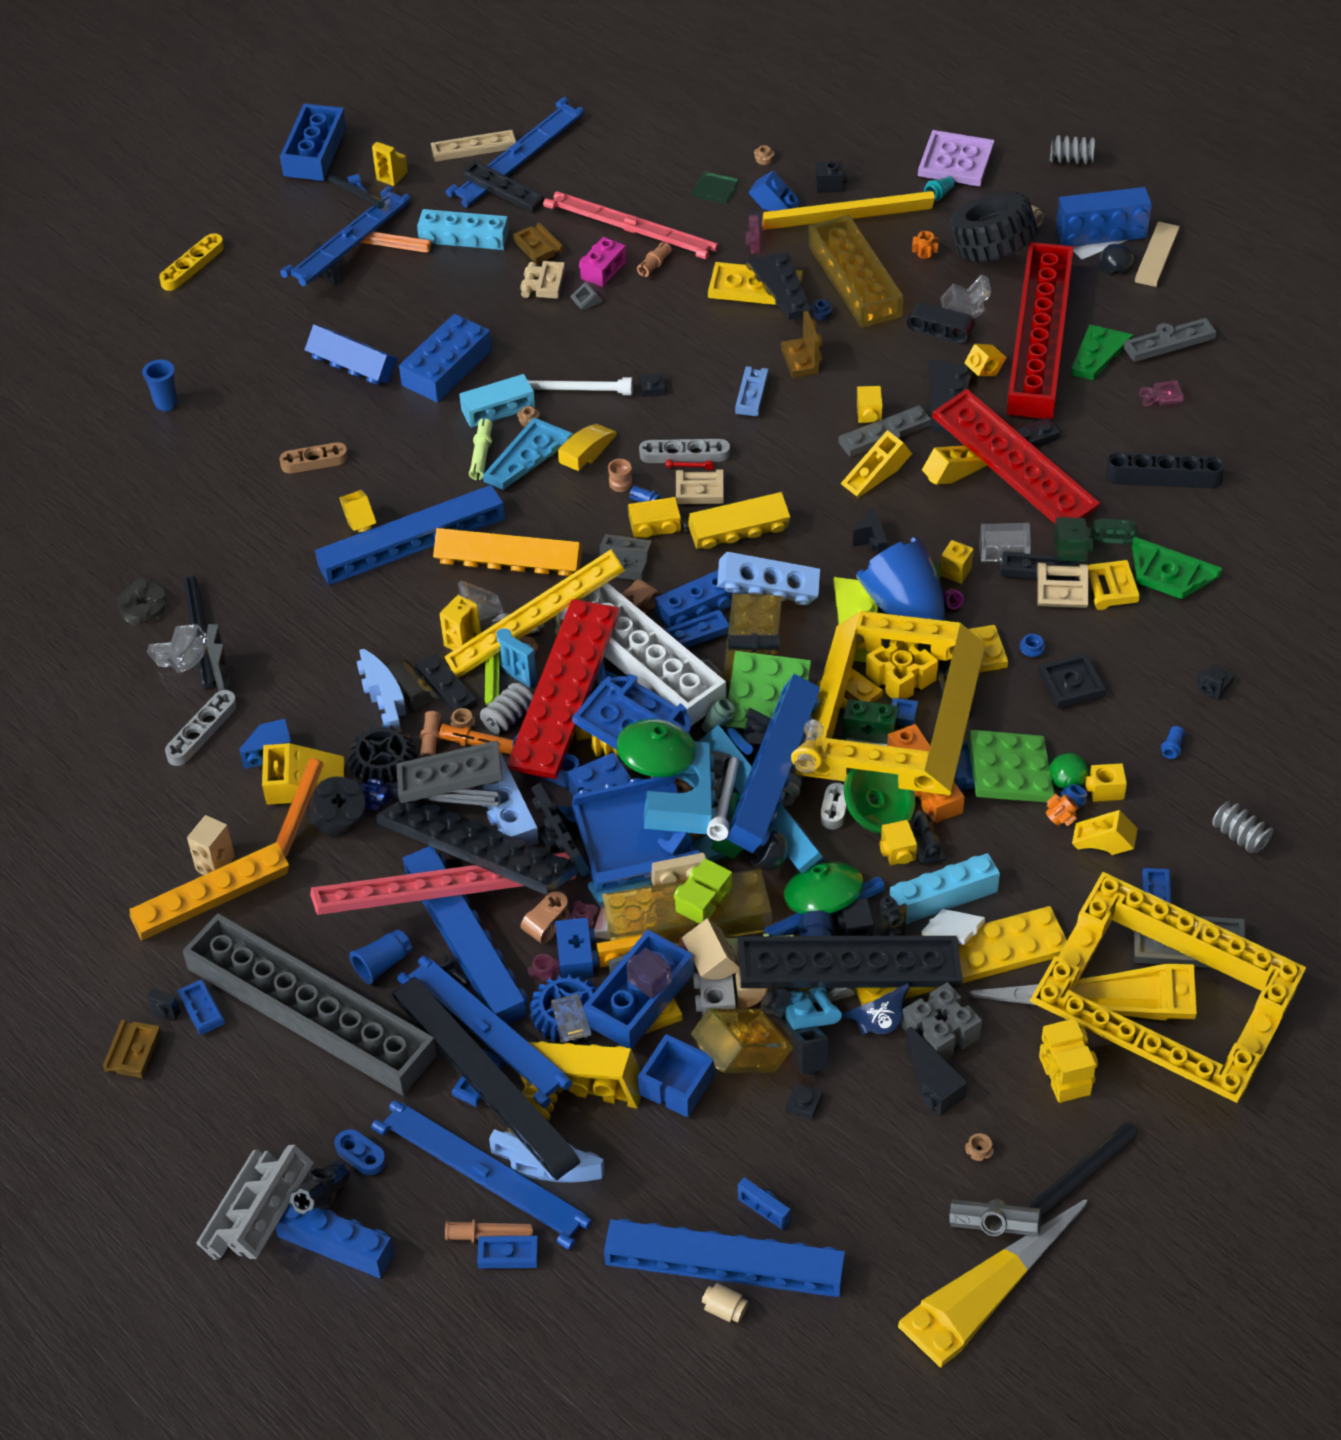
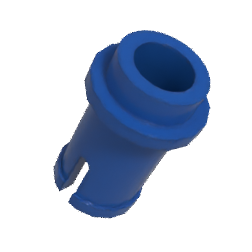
M637 485L633 486L630 494L634 496H629L631 500L637 502L661 499V495L657 491L651 492Z
M1173 726L1169 730L1166 741L1161 745L1164 757L1174 759L1180 755V746L1186 735L1183 728Z

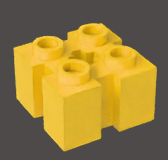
M890 640L889 648L886 649L880 646L867 654L866 675L876 685H886L885 693L892 699L907 700L914 695V688L922 690L937 681L938 660L926 649L920 652L918 650V643Z
M1076 1018L1043 1026L1042 1041L1044 1044L1040 1046L1039 1058L1046 1075H1049L1051 1079V1087L1058 1103L1091 1095L1092 1084L1095 1083V1068L1098 1067V1061L1095 1052L1090 1051L1088 1046H1085L1088 1044L1085 1029L1079 1027Z

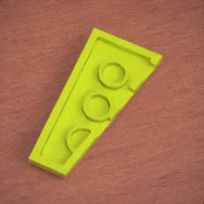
M834 577L839 624L860 611L878 612L877 604L867 594L859 580ZM857 648L854 661L866 662L867 654L870 651Z

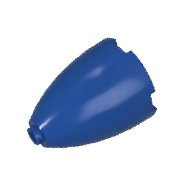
M913 537L911 539L912 542L909 544L899 542L889 547L869 561L870 564L865 572L863 569L858 571L857 579L867 594L886 614L945 621L944 597L940 580L932 559L919 537Z

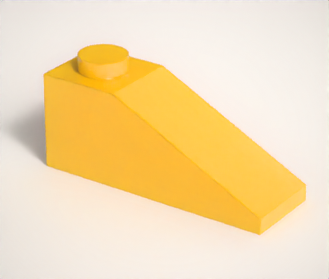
M887 430L841 484L859 498L897 472L912 453L904 442Z
M966 446L936 447L930 454L922 471L936 485L952 484L987 465Z

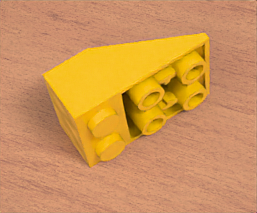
M290 743L263 745L262 787L266 804L292 803L310 758L318 759L324 764L314 791L320 782L327 778L344 777V756Z

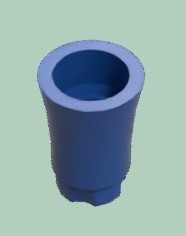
M167 360L151 361L142 370L157 410H163L164 412L173 410L174 406L177 405V392L174 380L175 369L174 365Z
M397 929L362 948L351 951L349 958L357 975L370 985L386 970L404 959L405 955L412 951V946L407 935Z

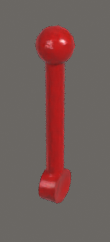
M668 459L665 462V466L669 469L677 466L704 467L706 470H712L714 463L710 460L705 463L673 462V460Z

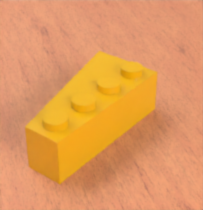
M544 1041L538 1043L528 1042L567 1075L572 1081V1086L568 1089L572 1094L582 1098H586L587 1094L602 1096L603 1102L614 1104L615 1099L628 1102V1107L638 1109L641 1099L638 1089V1075L641 1069L631 1048L623 1046L601 1047L594 1044L590 1046L574 1045L572 1043L551 1044ZM521 1076V1078H522V1080H523V1082H524V1084H525V1082H526L527 1080H526L523 1076ZM559 1087L555 1092L561 1093L563 1088Z

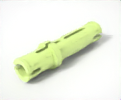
M483 419L479 420L477 434L473 438L475 446L469 476L474 480L478 479V473L479 480L483 479L488 448L492 444L491 431L493 423L489 419L484 420V426H482Z

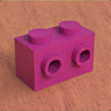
M602 237L597 244L593 245L588 254L581 258L579 262L581 279L604 287L626 263L625 245Z

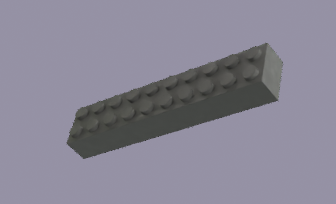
M218 913L183 950L188 970L402 1096L405 1095L437 1057L434 1037Z

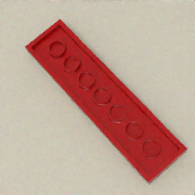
M968 389L933 411L932 418L1063 532H1067L1099 509L1100 502Z
M571 599L508 759L507 767L509 770L552 779L558 778L577 725L572 722V717L588 699L619 618V607Z

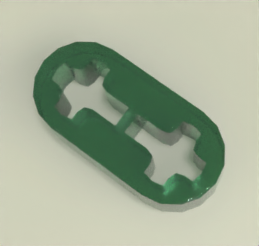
M1098 519L1092 523L1091 535L1098 542L1131 544L1134 537L1138 538V526L1129 520Z

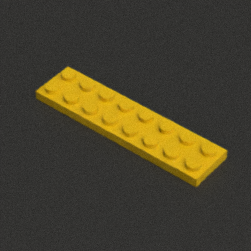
M1051 906L984 923L977 930V934L973 935L965 945L958 944L962 983L1048 961L1055 956L1058 957L1067 940ZM899 987L855 988L861 1005H864ZM910 987L904 999L932 992L939 987Z

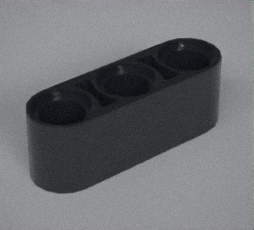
M919 302L914 305L906 320V324L909 329L918 333L955 343H965L975 326V321L968 314Z

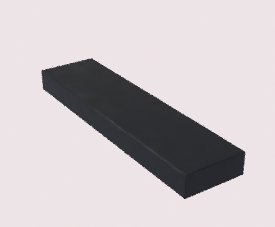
M476 160L462 172V178L530 213H533L544 202V195Z

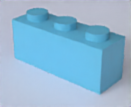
M524 374L459 394L461 411L471 428L478 426V422L483 419L484 424L485 419L494 421L517 414L526 406L535 408L534 391Z

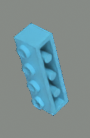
M423 209L417 225L419 239L429 240L431 244L504 250L509 234L507 216Z
M986 853L981 856H973L955 865H948L932 873H924L918 878L899 882L895 886L890 887V896L895 899L899 906L904 903L907 904L906 924L937 914L942 909L948 910L998 892L1000 872L989 854Z

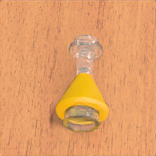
M810 720L804 725L803 731L807 735L806 741L791 754L792 763L797 770L803 773L813 772L822 764V757L816 746V740L823 735L824 728L821 722L817 720Z

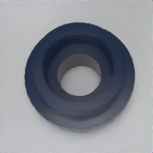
M823 299L817 300L811 305V313L818 320L828 319L833 312V305Z

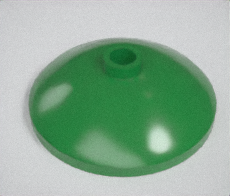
M642 719L633 722L620 732L617 739V752L621 760L631 769L648 776L669 777L680 774L692 765L695 758L696 747L692 737L680 726L662 719Z
M853 768L848 772L844 782V798L849 812L861 826L869 831L881 834L882 825L904 820L910 821L915 809V794L913 790L899 789L898 774Z
M822 862L814 864L803 874L800 871L796 873L785 887L784 898L787 906L800 914L810 911L832 913L853 903L862 893L864 882L859 870L853 866L842 862Z

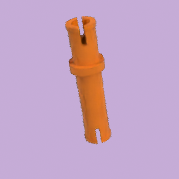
M443 723L440 728L439 737L441 740L460 743L462 747L486 743L482 742V740L490 742L498 740L501 753L510 755L513 749V740L472 731L471 727L459 728ZM456 734H460V735H464V736H468V737H473V738H475V739H469V738H465V737L456 736Z

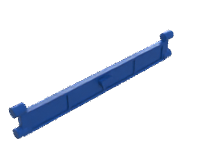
M566 97L561 98L556 102L558 109L488 164L487 167L508 176L584 114V109L578 107L575 110L567 105L569 102ZM467 181L460 188L453 184L445 192L448 197H452L455 194L463 199L461 203L467 208L488 191Z
M387 186L380 192L382 197L380 200L384 201L382 209L375 206L370 207L295 268L291 265L283 268L280 271L282 277L294 276L299 279V284L302 286L312 282L411 201L410 196L405 194L401 197L393 193V189L390 186Z
M422 956L419 959L418 964L420 967L409 976L404 972L398 976L397 980L401 984H404L412 977H416L444 1009L539 1090L534 1094L533 1099L541 1107L546 1108L550 1105L551 1099L549 1096L559 1087L568 1090L572 1086V1081L566 1074L427 956Z
M393 1100L389 1106V1110L392 1113L384 1122L376 1119L371 1126L374 1131L382 1136H385L389 1129L557 1231L560 1233L557 1243L568 1250H571L575 1244V1240L571 1237L581 1226L587 1230L592 1223V1219L583 1212L402 1102Z

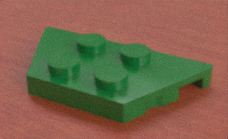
M1137 537L1133 538L1132 551L1135 580L1138 584L1183 599L1221 576V567Z

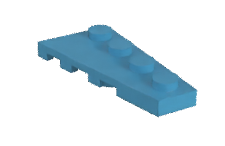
M533 418L483 474L484 482L504 490L556 453L573 436V433Z

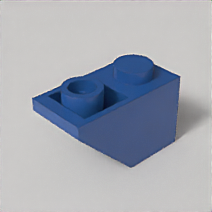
M774 170L756 180L749 191L751 197L760 207L769 211L797 208L801 203L799 198Z
M285 719L260 724L239 750L244 769L263 765V745L291 744Z

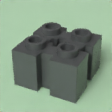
M947 982L930 992L928 1002H924L920 998L903 1009L902 1028L907 1032V1029L912 1027L946 1060L954 1055L955 1046L959 1045L963 1050L980 1039L982 1020L969 1005L964 1008L960 1006L961 996Z

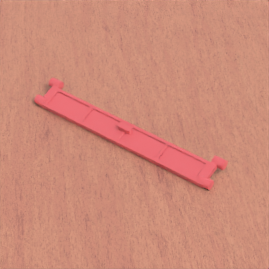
M558 191L555 192L553 200L546 198L543 203L544 207L553 210L556 207H560L624 228L625 231L631 233H639L694 251L697 257L703 259L708 258L709 250L716 252L719 247L718 243Z

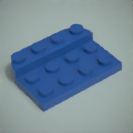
M628 674V677L619 676L611 678L608 676L572 717L573 723L616 750L620 732L627 725L642 719L653 718L670 721L680 726L689 735L691 730V720L684 705L680 703L676 707L637 683L638 677L632 674Z

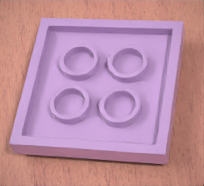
M932 130L918 168V176L933 179H942L950 176L957 183L981 186L994 148V140Z

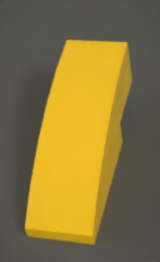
M599 424L583 428L558 449L559 463L580 471L587 462L593 463L616 437L617 432Z

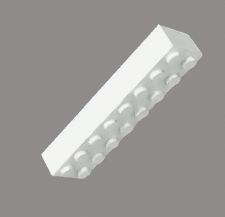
M610 584L602 585L581 599V601L619 607L620 615L604 656L627 676L628 674L637 676V683L676 707L680 703L687 708L691 726L707 715L714 700H718L721 697L726 698L725 680ZM567 609L557 614V616L564 620Z

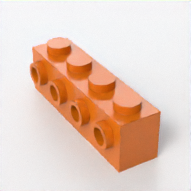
M916 724L888 734L887 746L922 751L930 750L929 743ZM955 782L951 795L914 791L915 797H918L921 801L923 810L931 816L935 824L963 813L965 797Z

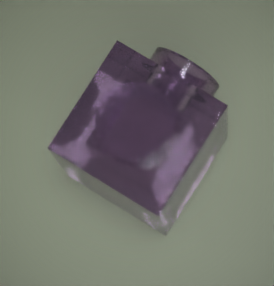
M646 947L638 955H633L626 965L628 982L652 999L671 982L670 965L666 963L660 954L652 953Z

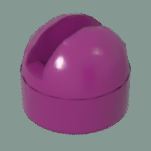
M948 589L943 593L944 605L946 607L956 610L963 604L964 597L960 591Z

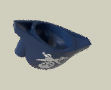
M907 983L870 1003L852 1009L842 1015L846 1019L856 1020L862 1035L870 1032L876 1034L891 1033L902 1022L903 1001L910 986Z

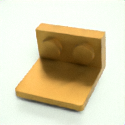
M808 311L803 312V338L781 342V350L792 379L819 374V364H822V356L819 347L823 345L820 333H816L815 319H811Z

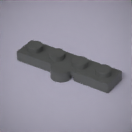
M1206 318L1176 326L1175 330L1172 325L1162 323L1157 326L1154 333L1124 341V349L1133 362H1137L1215 339L1216 331Z
M918 405L840 435L839 444L849 457L870 450L887 430L900 439V437L931 426V419L921 406Z

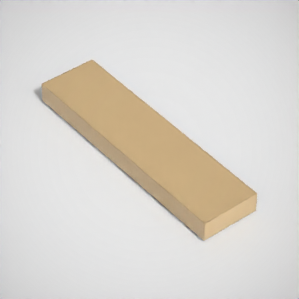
M513 130L433 142L431 143L434 161L437 162L504 151L515 144L516 139Z
M1163 222L1157 223L1136 274V283L1157 287L1179 233L1180 226Z

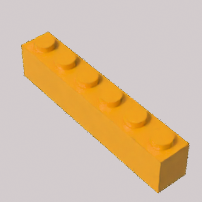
M436 528L433 557L440 559V564L454 565V561L464 562L463 566L478 567V563L487 564L488 569L501 570L502 566H510L511 571L525 572V568L535 569L534 573L549 575L550 570L559 571V576L569 577L580 570L583 544L572 541Z
M278 842L131 908L130 919L141 941L288 874L289 864Z

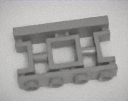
M295 1144L288 1145L279 1160L274 1158L268 1151L262 1153L259 1150H253L199 1237L197 1245L214 1260H219L227 1247L231 1248L238 1256L245 1254L249 1259H257L288 1207L291 1193L300 1187L314 1162Z

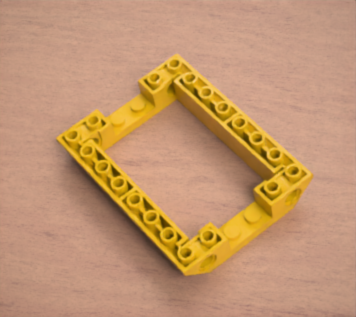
M860 611L837 625L820 683V691L817 696L820 702L811 715L813 721L806 732V740H813L816 743L822 757V764L813 771H804L796 767L795 774L845 781L850 768L898 774L899 789L951 795L984 655L985 643L963 624L950 621ZM885 639L930 644L931 655L934 658L945 661L952 659L929 751L832 739L857 648L872 652L883 646Z
M1102 872L1079 913L1077 925L1059 956L1053 958L1030 1002L1066 1020L1076 1018L1079 1026L1238 1103L1288 1009L1306 967ZM1112 920L1262 991L1242 1034L1228 1055L1224 1068L1222 1064L1072 992Z

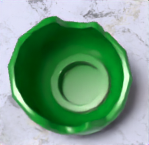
M1061 754L1052 761L1049 767L1052 783L1057 787L1066 788L1069 784L1086 787V776H1090L1086 761L1078 754Z

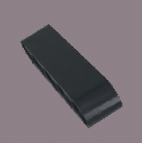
M1117 452L1108 456L1105 477L1112 484L1217 488L1222 483L1225 463L1222 459L1213 456Z

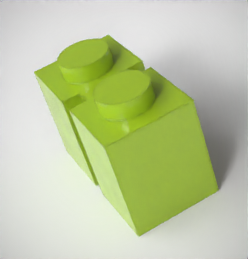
M704 858L699 866L693 867L685 884L679 885L674 894L676 912L699 924L705 919H709L716 910V905L711 902L713 901L720 905L732 889V872Z

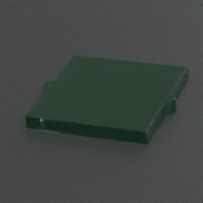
M703 171L699 180L695 181V187L691 192V196L727 204L730 196L735 193L738 179Z

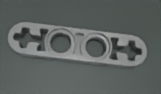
M724 439L646 440L639 446V456L645 463H665L668 459L673 460V462H706L708 460L723 462L730 457V444ZM695 448L702 450L700 453L691 452ZM670 449L678 450V452L674 454L668 453L667 451Z
M221 690L214 694L167 744L165 753L171 765L180 766L188 762L236 710L237 703L233 692ZM207 716L216 717L212 722H203V719ZM191 733L200 734L196 739L187 738Z

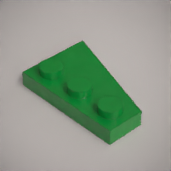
M1089 324L1072 366L1071 375L1094 380L1108 366L1109 361L1121 353L1124 341L1133 339V334Z

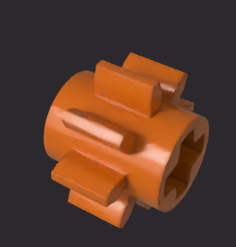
M929 231L920 232L918 237H913L912 252H917L920 258L927 259L932 257L933 252L938 253L939 238L934 237V234Z
M1055 794L1047 801L1049 809L1046 810V814L1057 826L1063 823L1069 826L1077 819L1075 811L1078 809V806L1067 794L1061 797Z

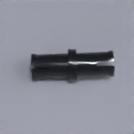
M751 632V635H728L729 651L751 650V652H757V650H780L779 634L757 635L756 632Z

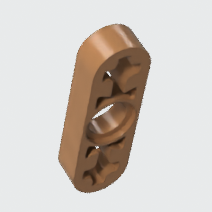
M336 442L285 451L280 455L279 460L282 471L285 473H297L342 465L347 461L348 454L346 446ZM311 456H319L317 460L308 459Z

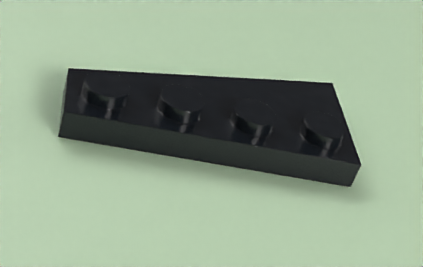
M789 252L746 259V267L755 273V278L758 282L763 283L765 291L774 297L775 303L788 320L803 318V312L808 311L811 316L810 306Z
M929 359L931 432L952 435L932 418L933 411L964 390L969 389L974 371L967 365Z
M539 783L531 789L536 797L531 800L539 813L545 812L547 817L543 821L550 833L556 832L558 838L555 839V842L562 854L564 852L568 853L570 857L568 860L573 862L583 880L590 877L591 871L542 785Z

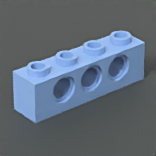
M726 552L719 559L717 587L725 588V591L731 593L742 591L747 592L753 597L764 595L772 597L775 601L792 600L798 605H808L818 597L820 569ZM741 572L746 573L749 577V580L743 578ZM765 576L771 579L772 584H769L765 580ZM788 580L794 583L795 588L789 585Z
M501 754L503 780L492 784L475 786L474 788L499 791L502 796L499 806H487L489 810L487 815L492 826L496 825L497 829L503 832V834L515 839H521L532 846L539 844L537 826Z

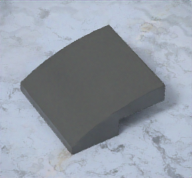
M605 534L600 544L599 557L612 549L625 569L616 578L642 580L649 559L652 540Z
M208 624L207 648L215 682L219 691L228 690L231 675L219 625Z

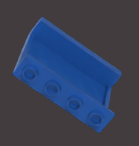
M676 775L653 777L645 780L635 778L628 781L627 784L618 786L617 784H608L602 789L595 791L585 789L573 796L572 808L596 892L651 880L652 863L699 854V850L695 851L693 842H691L685 853L671 856L657 841L659 838L668 841L671 839L672 834L664 830L644 829V807L647 791L678 793L675 785Z

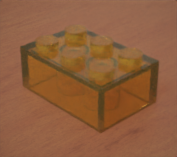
M709 1008L691 1032V1035L698 1042L699 1048L706 1052L713 1059L715 1067L724 1073L776 1072L793 1049V1046L761 1009Z

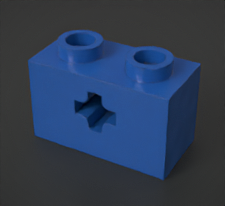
M588 918L555 921L561 977L567 978L570 973L573 979L580 975L583 979L594 978L593 967L598 966L597 950H591V944H596L594 928H589Z

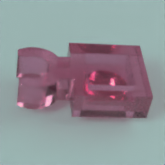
M749 215V231L745 232L746 245L750 244L751 253H759L757 215Z
M1177 380L1154 383L1153 389L1142 387L1139 391V397H1143L1142 404L1144 406L1152 405L1157 401L1160 406L1183 402V394Z

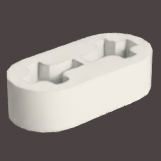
M834 783L827 787L821 808L822 826L835 830L843 825L847 811L844 798V784ZM836 794H840L838 802L834 801ZM832 811H836L834 819L829 818Z

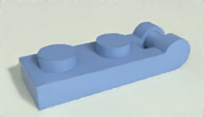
M751 366L745 367L735 406V414L759 415L766 382L769 377L768 368L757 370Z

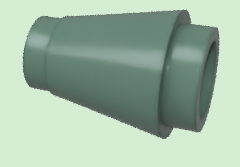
M722 697L714 700L701 725L704 732L708 734L717 725L722 727L732 719L735 711L733 703Z

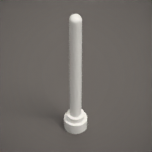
M623 377L618 379V382L528 381L533 390L618 391L623 396H632L633 394L632 377Z
M732 757L729 760L716 817L712 818L708 824L707 834L713 840H724L729 833L730 825L726 818L739 766V759L737 757Z

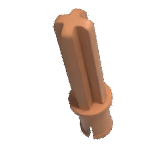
M472 1219V1222L446 1221L445 1240H471L472 1243H475L479 1236H533V1226L531 1224L476 1223V1219Z

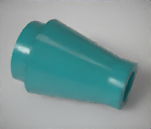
M950 176L931 180L926 184L924 192L933 191L934 201H939L950 189L954 188L955 182Z

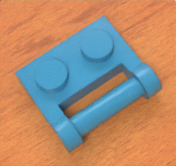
M499 629L496 637L500 643L501 650L500 669L527 687L532 688L537 683L534 650L527 643H522L512 637L509 629Z
M825 988L788 991L792 996L785 1009L784 1016L793 1030L834 1024L841 1019L840 1010L837 1006L832 1005L827 997ZM818 1002L823 1011L817 1012L812 1003Z

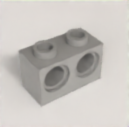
M695 972L693 974L694 989H700V995L695 996L696 1012H702L703 1023L736 1020L733 976L730 975L718 980H708L702 978L699 972Z

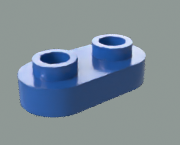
M352 1129L344 1130L336 1136L334 1141L336 1153L344 1161L365 1175H375L383 1170L386 1160L383 1150L378 1145ZM348 1146H354L351 1150L346 1149ZM369 1161H375L374 1164H367Z

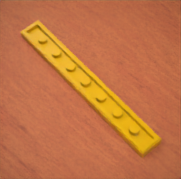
M929 191L768 211L763 213L762 227L763 230L927 210L932 209L935 197L934 192Z
M613 550L607 551L446 655V661L457 678H460L501 651L500 643L496 637L499 629H509L512 637L519 640L567 609L571 599L581 600L623 573L625 569Z

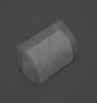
M981 524L979 538L981 562L1002 561L1003 551L1030 554V524Z

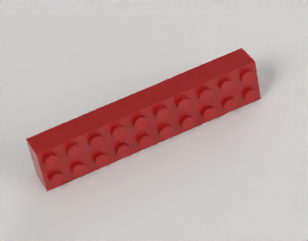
M1032 242L1029 244L1006 415L1053 419L1074 246Z

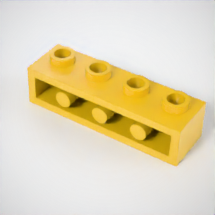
M782 492L690 513L688 526L696 549H710L717 544L725 542L731 544L746 537L757 538L763 533L781 532L788 528L790 515Z

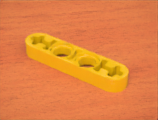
M219 234L205 236L161 272L159 278L162 288L167 291L179 288L224 250L222 236ZM199 254H203V255H204V256H202V257H194V256L199 255ZM189 266L188 269H180L181 267Z

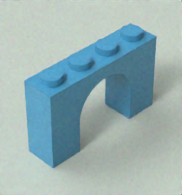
M694 741L696 753L692 765L684 772L676 775L677 778L689 783L693 790L685 793L647 791L644 807V829L707 834L709 822L712 818L716 817V808L711 807V805L714 806L715 790L711 789L714 786L715 772L710 771L714 765V754H710L709 743Z

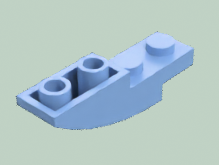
M361 649V660L357 661L359 674L365 675V679H361L364 693L370 694L372 703H378L379 710L384 709L385 713L381 714L384 728L387 729L392 725L397 730L400 728L398 716L406 715L401 689L390 670L373 654L365 649Z
M494 1129L489 1138L491 1153L510 1160L511 1169L525 1177L542 1181L574 1183L602 1179L605 1174L604 1161L597 1154L592 1152L585 1153L570 1145L581 1163L556 1181L514 1134Z

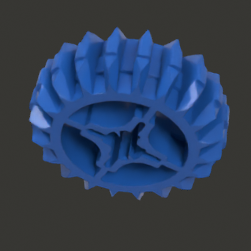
M570 973L567 978H562L558 974L555 981L548 978L547 985L540 984L539 992H534L532 996L533 1001L530 1004L531 1020L535 1024L537 1031H542L544 1039L551 1036L553 1043L558 1039H562L563 1043L573 1039L577 1043L578 1037L587 1040L588 1032L595 1034L596 1031L585 1025L584 1014L581 1017L579 1015L584 1012V1004L598 989V986H593L590 979L584 982L581 975L573 979ZM556 1001L553 1005H551V1008L547 1010L549 1005L552 1002Z

